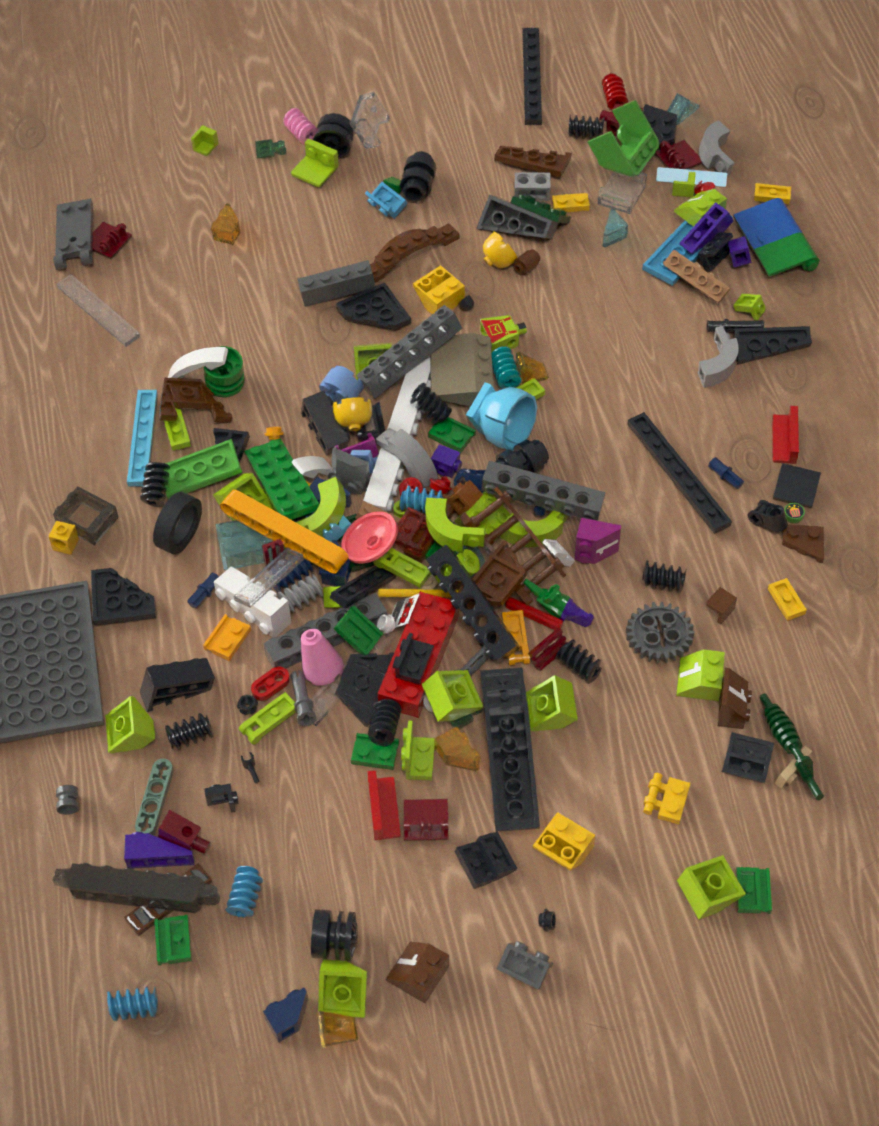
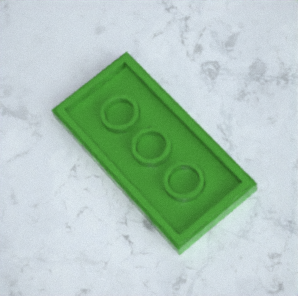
M232 439L166 463L171 468L170 470H164L170 474L169 477L164 478L168 480V484L164 485L167 488L166 496L169 499L177 492L189 493L243 473Z

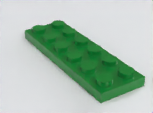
M281 438L244 451L246 459L276 512L292 520L315 512L318 509L319 502L303 475L292 464L293 458Z

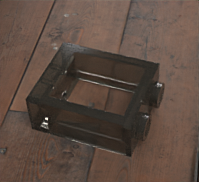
M78 486L73 492L68 494L66 500L53 513L55 522L60 521L75 525L78 537L94 546L119 518L115 505ZM81 504L100 513L87 529L68 519Z

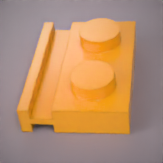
M225 614L203 644L204 650L212 651L213 654L230 661L250 633L251 626L235 618H230Z

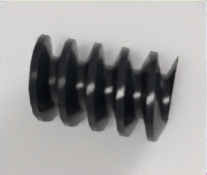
M570 115L569 136L572 137L574 132L578 138L581 133L583 138H586L589 133L591 139H593L595 134L597 137L603 135L605 117L599 122L598 117L592 121L591 116H589L588 120L585 121L584 116L578 120V116L575 115L572 120Z
M421 383L413 391L410 403L413 404L417 401L415 408L419 409L422 406L421 414L428 412L426 415L427 419L434 417L431 421L432 424L443 422L451 414L452 408L447 407V404L442 402V399L437 397L435 392H431V389L426 387L425 383Z
M152 462L145 466L144 486L141 489L142 494L140 495L142 502L155 507H163L165 505L160 500L166 499V495L161 492L167 491V488L162 485L168 484V480L164 478L169 477L170 474L164 470H170L169 465L161 462Z
M646 560L642 581L644 580L645 586H649L652 581L653 588H657L660 583L663 590L667 585H669L670 591H673L675 586H677V591L681 593L687 569L682 573V569L679 566L675 572L673 565H670L668 570H666L664 563L658 568L657 562H654L652 567H650L649 561Z
M572 639L559 649L555 658L560 659L562 664H566L568 669H573L575 674H579L581 679H585L590 684L597 679L601 672V660L597 659L593 662L595 655L591 654L587 657L589 651L585 649L580 652L582 645L578 644L574 647L576 641Z
M382 699L374 707L368 736L376 745L388 746L394 741L402 710L401 705L397 701Z
M201 713L198 714V720L191 716L189 724L185 719H182L181 727L177 722L173 723V729L169 725H165V731L172 750L173 745L178 750L181 749V742L189 746V739L196 744L197 736H200L204 741L205 733H208L211 738L213 737L207 715L205 718Z

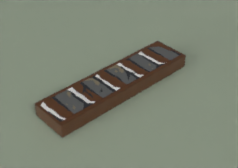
M198 863L124 917L125 921L137 936H140L155 925L154 919L162 920L211 884L212 879Z

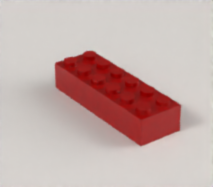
M419 592L413 612L404 628L378 691V701L393 699L401 705V713L419 718L426 694L422 684L438 671L459 618V609L457 610L453 606L450 599ZM409 633H413L414 640L434 645V651L420 684L396 678L395 669H393L394 659L396 656L399 657L401 653V642L407 638Z

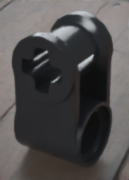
M760 500L757 504L758 506L747 514L751 523L774 532L783 531L788 526L783 506L766 500Z

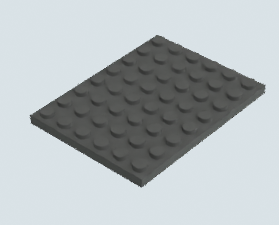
M81 581L0 595V743L104 725L88 582Z

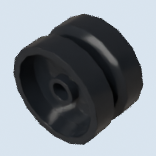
M325 114L318 122L313 141L338 151V158H343L351 149L355 135V126L351 120L341 114Z

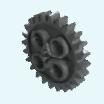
M652 602V607L644 604V610L637 608V614H631V619H628L626 626V640L629 641V647H634L635 654L641 652V659L648 656V662H650L653 658H656L658 664L660 659H664L665 663H668V658L676 661L677 655L683 657L684 651H689V646H692L694 639V625L690 624V617L685 618V611L679 613V607L671 609V603L664 607L663 602L660 603V606H656L655 602ZM656 618L659 619V623H660V624H659V628H660V631H659V629H657L658 623H657V621H656ZM660 634L663 636L662 642L664 644V647L661 646Z

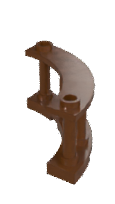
M496 487L494 490L500 497L475 517H469L466 512L459 516L466 527L478 528L480 526L479 523L506 504L514 515L489 535L485 534L483 548L489 557L495 551L492 547L494 540L517 522H520L528 533L510 547L511 551L515 554L532 540L541 549L540 552L522 565L526 572L529 571L545 557L552 563L530 581L538 585L556 570H558L563 578L567 576L562 570L565 567L558 557L553 559L510 504L513 499L506 490L501 492ZM524 583L520 584L515 591L528 606L534 601L529 595L532 591Z

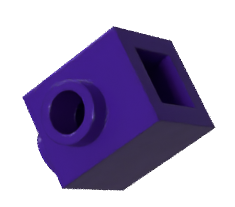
M745 236L728 242L734 267L752 263Z
M439 444L431 457L436 472L442 476L453 478L455 472L461 469L462 461H460L459 451Z

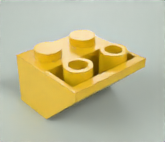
M441 265L413 283V287L423 306L431 314L435 313L443 305L452 310L465 298V285Z
M557 812L534 843L533 848L572 871L584 862L593 849L595 834Z

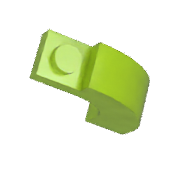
M336 477L318 484L321 496L318 509L308 518L296 522L323 537L324 529L328 531L331 529L330 523L338 525L345 511L346 495L344 487Z
M426 497V524L429 533L436 542L442 546L448 545L453 551L463 552L464 545L484 547V528L461 527L453 524L447 518V499Z
M552 511L542 520L524 521L543 545L545 539L556 540L563 533V523H565L568 516L561 512ZM511 513L510 516H509L505 521H507V520H508L510 517H512L514 514ZM517 522L504 532L500 538L508 543L515 544L528 532L520 522ZM532 540L524 547L539 546L536 544L534 540Z

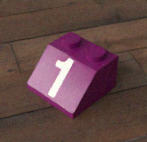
M581 518L576 536L574 560L581 563L596 564L619 551L622 525Z

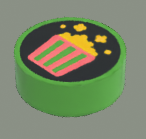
M790 503L785 507V515L788 522L799 523L803 520L805 513L803 506L798 503Z

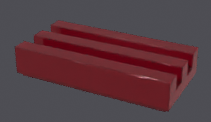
M277 539L262 545L264 565L267 573H269L271 568L276 570L278 565L283 566L286 559L282 540ZM276 545L278 546L279 560L277 559ZM268 548H271L273 562L271 563L269 559Z
M557 628L528 652L536 670L541 671L555 659L559 649L567 643L565 641L567 640L566 637L562 635V629ZM556 638H558V640L555 641L551 646H548V645H549L550 643H552Z

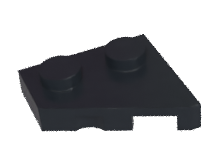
M214 428L215 445L232 439L240 462L250 438L249 432Z

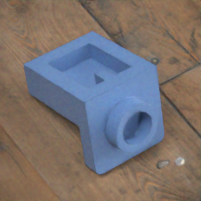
M352 450L350 455L368 461L369 473H373L377 457H372L371 450Z

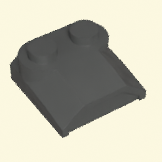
M334 447L332 449V470L329 472L328 478L336 477L349 492L361 494L367 491L370 482L369 462Z

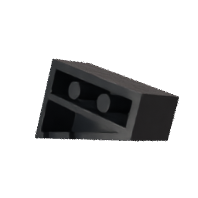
M323 390L304 398L300 414L302 417L307 416L310 422L308 427L310 430H314L317 436L316 440L325 455L332 454V449L336 445H338L340 450L347 448L350 435L347 429H343L336 421L331 397L327 396Z
M194 658L182 662L175 661L163 665L155 664L146 667L140 695L146 711L150 712L153 711V706L165 703L167 706L173 704V699L182 696L187 699L210 691L215 676L207 658Z

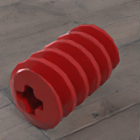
M614 73L603 77L602 86L607 107L612 110L616 104H627L628 98L623 79Z

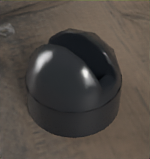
M468 295L458 305L463 310L469 311L473 308L474 301Z

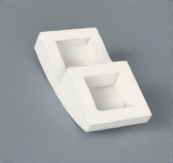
M306 456L292 461V464L302 475L313 479L318 473L328 476L332 470V467L322 457Z
M545 539L543 541L544 547L554 558L558 557L564 566L571 567L575 560L557 540Z

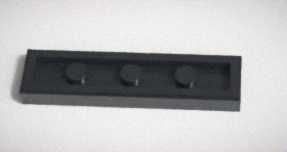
M375 566L331 592L330 599L346 609L394 580L396 575L384 568Z

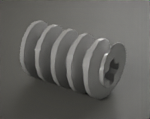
M312 574V578L309 576L305 577V582L303 580L298 581V586L292 584L291 590L285 588L284 594L282 592L277 593L278 599L281 600L284 597L288 600L289 609L293 614L295 613L294 606L301 610V602L308 606L310 605L309 598L315 602L317 601L316 594L321 598L324 596L322 587L314 574Z

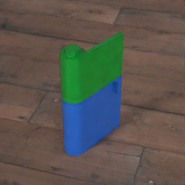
M775 198L733 214L735 221L769 277L799 265L805 271H812L817 268L820 262L818 256L781 198Z

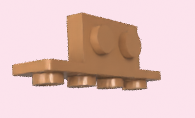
M675 250L663 262L665 267L717 303H720L730 291V288L719 281L718 277L712 272H706L699 263L691 262Z

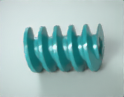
M508 347L495 349L491 353L492 368L498 386L502 389L519 386L522 380L512 350Z

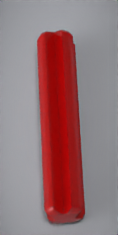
M509 597L506 602L507 609L512 611L523 610V616L553 630L561 629L563 626V620L533 606H527L524 602L513 597Z

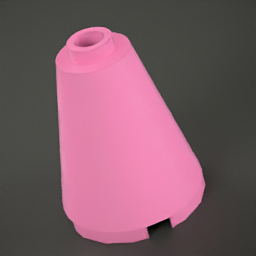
M309 629L305 631L301 636L302 672L304 678L313 685H327L334 682L335 677L343 673L344 663L342 657L319 630Z

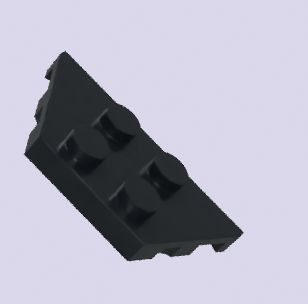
M644 104L643 113L658 138V149L661 148L660 144L663 141L669 142L670 145L675 144L677 114Z
M394 652L387 655H377V653H369L367 655L351 654L336 689L335 695L366 727H368L371 721L374 707L378 702V691Z

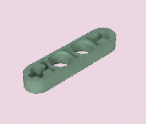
M167 759L157 760L152 767L135 823L136 832L148 833L153 836L156 833L174 771L171 762ZM163 767H166L167 770H164V771H163V774H162L163 779H161V778H160L161 774H160V771H159V770H162ZM155 785L163 786V790L159 793L151 791ZM150 804L158 806L156 811L152 813L147 812L146 807ZM146 818H147V819H149V820H148L149 828H147L145 831H142V828H144V827L146 826V822H147V821H146Z

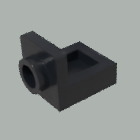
M215 784L209 788H204L208 806L229 802L231 813L236 812L235 804H239L237 791L232 792L231 784Z

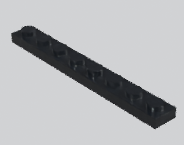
M523 28L525 125H542L539 28Z
M645 412L628 419L627 425L712 532L715 534L730 527L732 524L731 519Z

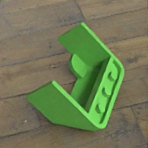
M636 100L612 110L620 124L617 138L622 143L621 147L612 131L587 142L601 167L629 177L639 175L659 148L658 138Z

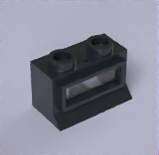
M380 401L372 405L370 421L357 431L358 441L368 440L367 434L371 433L376 442V438L385 431Z

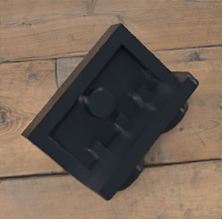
M719 232L715 234L714 238L705 244L704 248L698 253L706 272H711L730 253L728 242L733 238L732 233Z

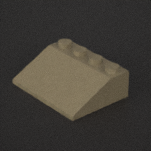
M475 333L456 334L431 353V392H435L437 397H440L443 401L471 406L485 382L493 386L490 337Z

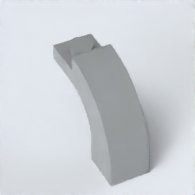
M718 120L705 130L699 146V156L707 169L714 167L718 172L727 173V176H729L735 162L720 149V146L726 144L730 130Z
M723 326L716 327L714 342L720 354L715 358L699 361L698 376L704 388L725 381L733 373L736 366L738 341L736 338L730 339L729 333L725 332Z
M388 428L376 438L377 445L395 454L405 465L409 477L418 479L422 483L423 488L424 486H429L430 478H438L435 466L427 452L406 431L402 429L395 431Z

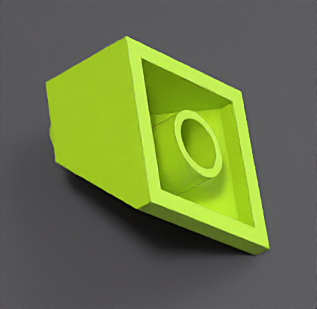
M134 696L128 697L105 715L108 753L142 749L155 740L154 721Z
M323 959L319 970L318 1015L365 1018L367 971L347 961Z

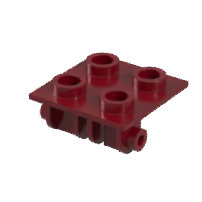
M685 140L671 146L669 142L663 141L660 144V150L655 152L668 168L689 169L702 163L699 155Z
M102 222L93 231V250L112 258L132 234L126 232L127 227L123 223L117 224L115 227Z
M448 799L404 800V841L449 840Z

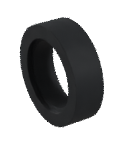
M181 491L168 499L155 523L153 542L156 547L174 555L186 548L200 523L202 504L199 499Z

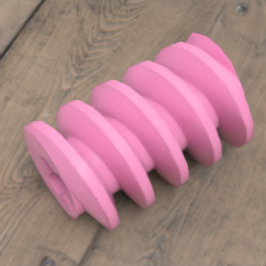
M298 108L289 110L284 117V125L302 144L305 145L308 138L313 140L317 129Z

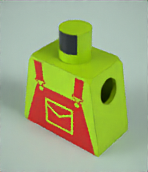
M509 315L480 319V332L482 335L490 337L491 353L499 347H508L510 349L519 345V335L527 333L525 323L514 324Z

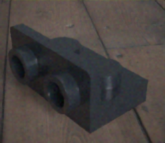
M409 633L407 638L401 642V653L399 657H395L393 669H395L396 678L420 684L434 651V645L414 640L413 633Z

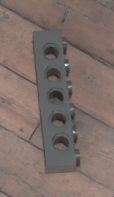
M443 305L369 366L364 368L356 376L363 382L365 391L374 399L377 398L458 333L462 326L456 314Z
M493 461L488 462L481 491L488 494L498 495L494 490L498 487L501 492L506 490L513 500L524 502L527 505H535L549 511L564 513L567 516L596 521L599 519L606 493Z
M376 593L367 595L351 605L365 614L376 627L380 616L383 614L387 615V610ZM351 606L346 609L342 607L334 612H328L321 618L308 621L301 627L291 629L285 634L273 637L263 643L265 655L273 668L278 666L288 668L302 662L301 636L309 629L319 630L333 647L345 642L346 640L333 628Z

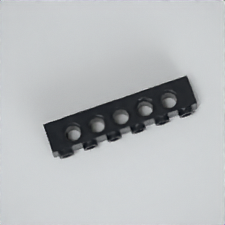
M444 545L426 559L429 563V566H427L428 570L434 577L437 575L441 580L439 582L440 587L445 593H450L452 596L451 603L457 610L461 609L464 614L462 616L463 620L469 627L472 625L475 629L474 636L480 643L484 642L488 648L485 651L492 661L495 659L498 662H502L521 648L451 547ZM451 566L452 573L449 576H445V569ZM459 583H463V591L457 593L456 586ZM474 599L476 605L473 609L469 610L467 604L470 600ZM486 616L487 624L480 627V618ZM494 633H498L499 641L492 644L491 636Z

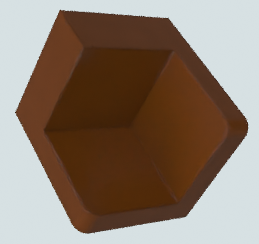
M719 587L706 602L707 607L719 614L717 621L719 624H722L734 611L737 597Z

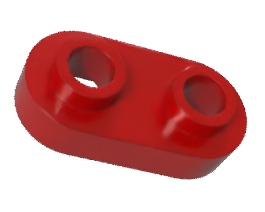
M280 666L274 667L255 680L251 685L252 696L258 701H265L285 688L290 681L288 670Z

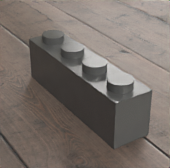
M489 195L476 229L552 239L558 223L514 205L510 201L498 196Z
M369 260L297 278L304 306L355 294L375 287Z

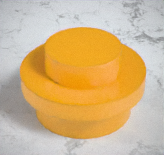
M280 426L266 427L264 434L269 436L270 440L280 439V435H284V431H282Z

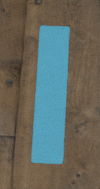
M657 168L656 181L687 182L688 173L696 172L695 184L703 181L702 183L713 182L715 186L726 187L727 173Z

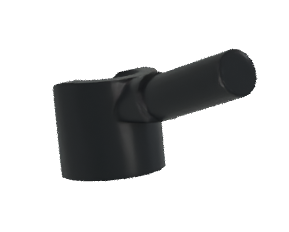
M249 752L250 760H244L241 755L242 765L245 769L249 770L254 783L260 782L254 767V755Z

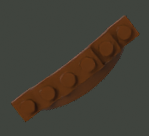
M450 223L439 229L433 226L429 229L419 228L400 233L384 245L378 255L375 256L374 262L370 264L374 282L376 283L384 279L385 274L410 254L435 244L447 246L460 239V234Z

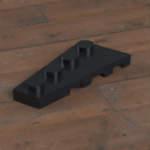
M810 326L734 329V338L738 341L737 365L811 346L812 343Z

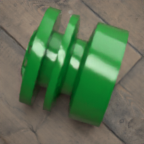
M220 346L228 349L225 364L212 370L204 366L203 370L206 386L215 396L225 398L234 396L243 388L245 382L242 356L237 350L232 347Z

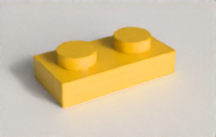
M756 183L754 201L767 202L775 198H781L785 204H790L791 187Z
M588 193L552 195L553 208H560L567 212L589 211Z
M787 578L768 585V591L787 621L806 614L807 609Z

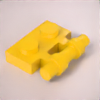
M654 773L653 779L650 780L648 785L650 789L648 796L645 797L643 802L645 806L643 812L651 815L653 809L658 810V819L680 824L691 783L669 777L668 783L664 784L661 782L663 775ZM658 792L664 794L662 801L656 799Z

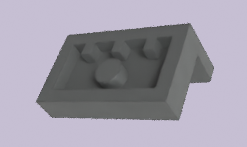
M516 941L515 944L508 943L497 969L539 990L549 968L553 965V962L549 961L550 957L539 951L536 954L528 951L529 946L519 941Z

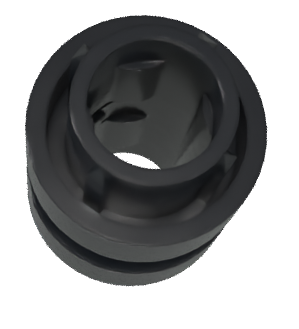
M418 151L414 155L409 156L405 162L400 188L404 196L410 201H420L431 192L437 167L429 153Z
M526 439L514 446V452L507 449L498 454L495 462L539 473L544 469V464L548 463L549 454L541 441L535 439L529 441Z

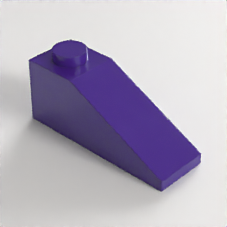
M715 202L679 244L693 255L702 249L705 244L709 243L715 234L724 232L734 220L727 210Z
M134 832L125 835L124 860L128 869L195 865L193 852L148 833Z

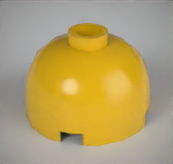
M493 232L483 244V253L485 255L483 259L490 267L494 265L497 268L503 269L513 264L514 260L518 257L511 246L503 242V238L496 232Z
M362 397L342 399L341 404L337 405V401L333 404V413L336 421L342 427L349 428V431L360 430L371 419L372 402L370 399H368V402H364Z

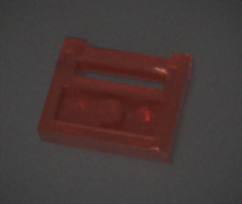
M408 507L397 524L398 534L394 543L412 551L416 556H421L425 545L431 537L428 528L418 543L413 542V539L422 525H427L426 515Z

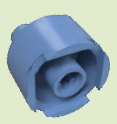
M335 366V368L332 367L320 383L319 388L320 391L324 390L333 402L337 401V404H341L342 399L358 397L363 391L364 385L360 378L356 380L353 377L354 373L349 369Z

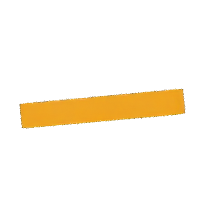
M232 490L220 504L221 510L226 515L273 541L281 539L285 548L332 574H336L349 558L347 552L341 547L238 490Z

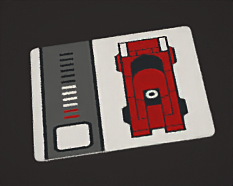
M419 594L396 602L391 614L396 623L395 628L408 623Z

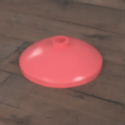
M371 512L354 521L346 530L341 543V548L349 556L348 560L363 564L384 556L391 549L397 538V523L390 514L385 512Z

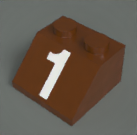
M725 668L719 701L718 726L744 729L745 721L749 722L750 709H747V703L751 702L752 690H748V681L730 668Z
M410 942L386 977V981L421 1002L426 1003L450 966L449 955L431 944Z

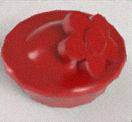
M700 181L694 188V193L698 194L699 192L715 189V184L713 182L702 183L703 181Z
M446 476L441 477V479H429V486L438 492L441 490L443 494H448L452 490L450 487L451 482Z
M414 477L406 478L399 486L400 496L403 491H406L408 486H411V492H414L416 487L419 488V493H422L423 490L422 483Z

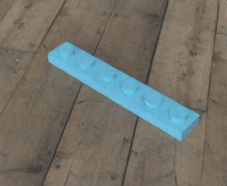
M138 390L127 476L128 486H144L145 466L151 461L158 398L157 390Z

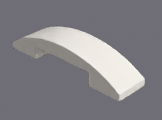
M211 347L190 352L179 358L172 365L168 378H183L184 374L204 366L210 370L225 364L228 349L226 347Z

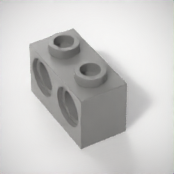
M515 173L514 196L519 197L522 194L536 198L535 201H550V173Z

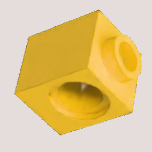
M60 521L55 522L48 536L52 550L69 555L72 554L79 540L75 525Z

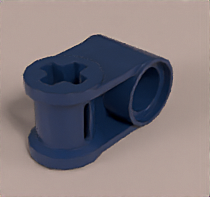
M461 469L454 478V486L460 482L464 484L470 480L481 491L482 479L486 470Z

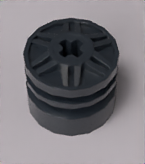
M316 909L312 923L311 957L328 959L330 950L334 949L336 960H340L342 950H345V960L352 961L358 940L356 912H349L347 922H345L344 911H340L337 921H333L332 910Z

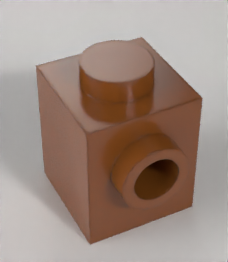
M468 480L464 484L460 482L452 489L454 493L447 502L459 515H462L472 508L483 494Z

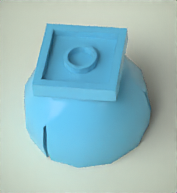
M485 382L466 416L476 430L485 435L487 441L503 450L510 449L514 451V446L526 440L532 431L536 421L537 403L533 395L522 389L507 387L495 391L491 384Z

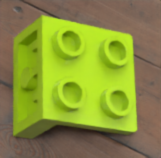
M308 138L305 142L306 156L291 171V175L316 187H321L339 167L338 151Z
M483 492V495L472 508L466 511L469 517L478 515L497 500L494 495ZM502 505L479 523L480 526L478 528H484L485 534L489 535L505 522L510 513ZM459 516L454 520L458 526L464 525Z
M408 721V727L403 728L404 746L401 749L402 771H406V779L432 781L435 738L413 737V721Z

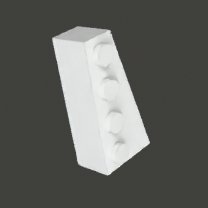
M232 566L214 581L216 596L220 600L227 601L234 611H240L248 622H254L265 635L269 634L271 637H277L291 624L289 602L284 597L281 600L276 598L277 594L272 590L266 592L262 584L257 581L253 584L247 575Z

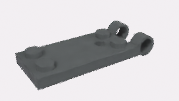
M91 198L57 205L55 256L53 257L56 270L66 269V259L79 256L82 265L93 264V202Z

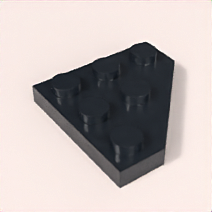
M385 282L336 303L337 310L347 321L397 330L411 324V317Z
M113 568L91 570L94 626L156 618V605L153 595L142 591L138 585L120 576Z

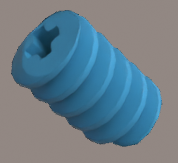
M408 486L406 491H403L401 494L400 509L404 510L407 508L408 511L414 509L417 513L422 510L426 514V497L444 499L442 491L439 490L436 496L434 489H431L430 493L427 494L426 488H423L422 493H419L418 487L415 488L414 492H411V486Z
M239 866L236 869L234 883L231 887L232 891L229 894L230 899L227 901V908L225 909L230 915L238 917H252L254 915V911L251 909L256 907V903L252 900L259 898L255 892L261 890L258 884L263 882V878L258 876L259 871L250 866Z
M145 987L144 994H141L139 989L136 988L134 995H131L129 989H126L125 996L123 997L120 990H117L114 998L111 992L108 991L107 1004L112 1020L117 1021L119 1015H121L123 1020H127L129 1013L132 1019H136L138 1012L142 1018H145L148 1011L151 1017H155L158 1009L156 987H154V991L151 994L148 987Z

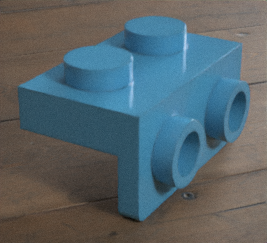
M383 182L378 185L372 194L368 191L365 192V195L369 198L367 200L368 203L374 208L378 206L380 208L379 211L386 217L390 215L395 219L408 204L402 196Z

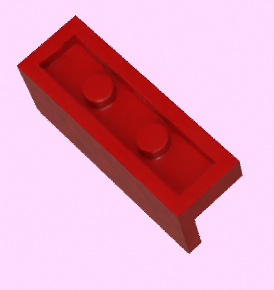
M790 405L788 415L774 414L772 417V454L774 463H797L799 454L798 406Z
M376 770L367 771L374 840L400 838L401 832L394 777L377 778Z

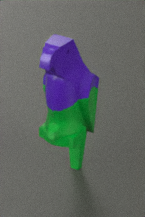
M527 578L524 580L523 583L538 597L536 600L551 615L563 621H572L585 628L591 625L594 616L582 610L569 596L562 594L558 584L551 586L550 589H541Z

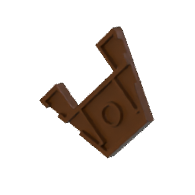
M164 378L159 421H176L178 417L176 409L182 408L209 409L214 422L231 423L233 416L230 412H225L223 409L224 405L213 398L214 394L201 379Z

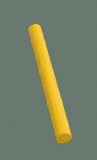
M378 589V597H411L419 594L421 591L442 598H452L449 592L445 593L442 589Z

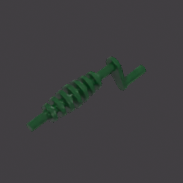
M766 693L761 694L759 699L765 707L763 713L773 737L788 754L794 755L797 760L795 767L803 781L808 785L817 801L822 800L824 795L814 780L813 761L809 756L803 755L801 751L803 745L794 723L778 704L771 702Z

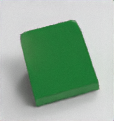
M389 177L383 180V183L396 193L400 194L402 192L400 179Z

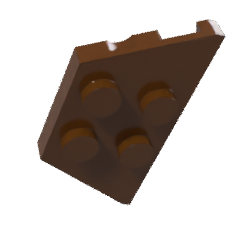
M503 540L475 574L473 580L492 606H503L527 575L522 565L518 562L516 555L511 551L507 541ZM472 599L468 604H476V602Z

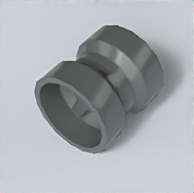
M73 785L59 786L56 789V797L58 799L56 803L57 812L63 815L76 813L79 810V803L76 800L78 788Z

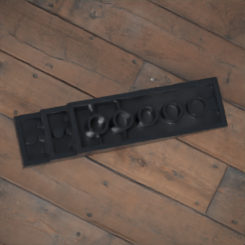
M523 667L480 670L495 831L539 829L540 822Z

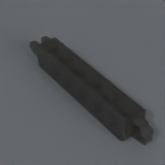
M72 863L71 868L56 869L52 880L55 885L68 888L74 899L196 913L201 910L202 905H218L219 901H221L215 885L204 884L202 878L195 875L187 877L178 876L175 873L161 874L151 870L144 872L135 871L131 868L118 869L108 865L101 867L92 866L88 863Z

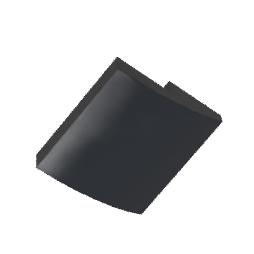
M782 463L773 499L787 503H798L803 507L812 508L821 472Z
M732 732L722 773L765 783L774 743Z
M498 831L479 836L476 842L456 847L455 854L474 889L490 884L517 870V866Z

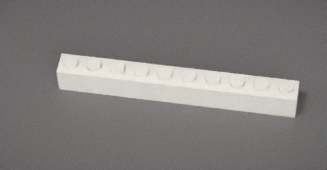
M430 356L426 357L405 375L388 428L395 431L402 429L412 437L417 435L419 429L418 421L423 418V414H421L423 407L421 406L419 409H416L417 401L411 404L410 400L413 391L421 383H425L426 387L431 389ZM383 447L380 449L363 501L389 513V511L392 512L393 497L398 495L399 480L402 481L404 476V464L395 454Z

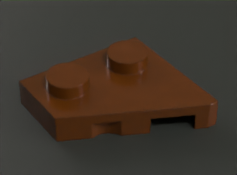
M788 524L787 528L782 531V545L789 549H794L804 556L809 554L817 558V562L823 563L824 527Z

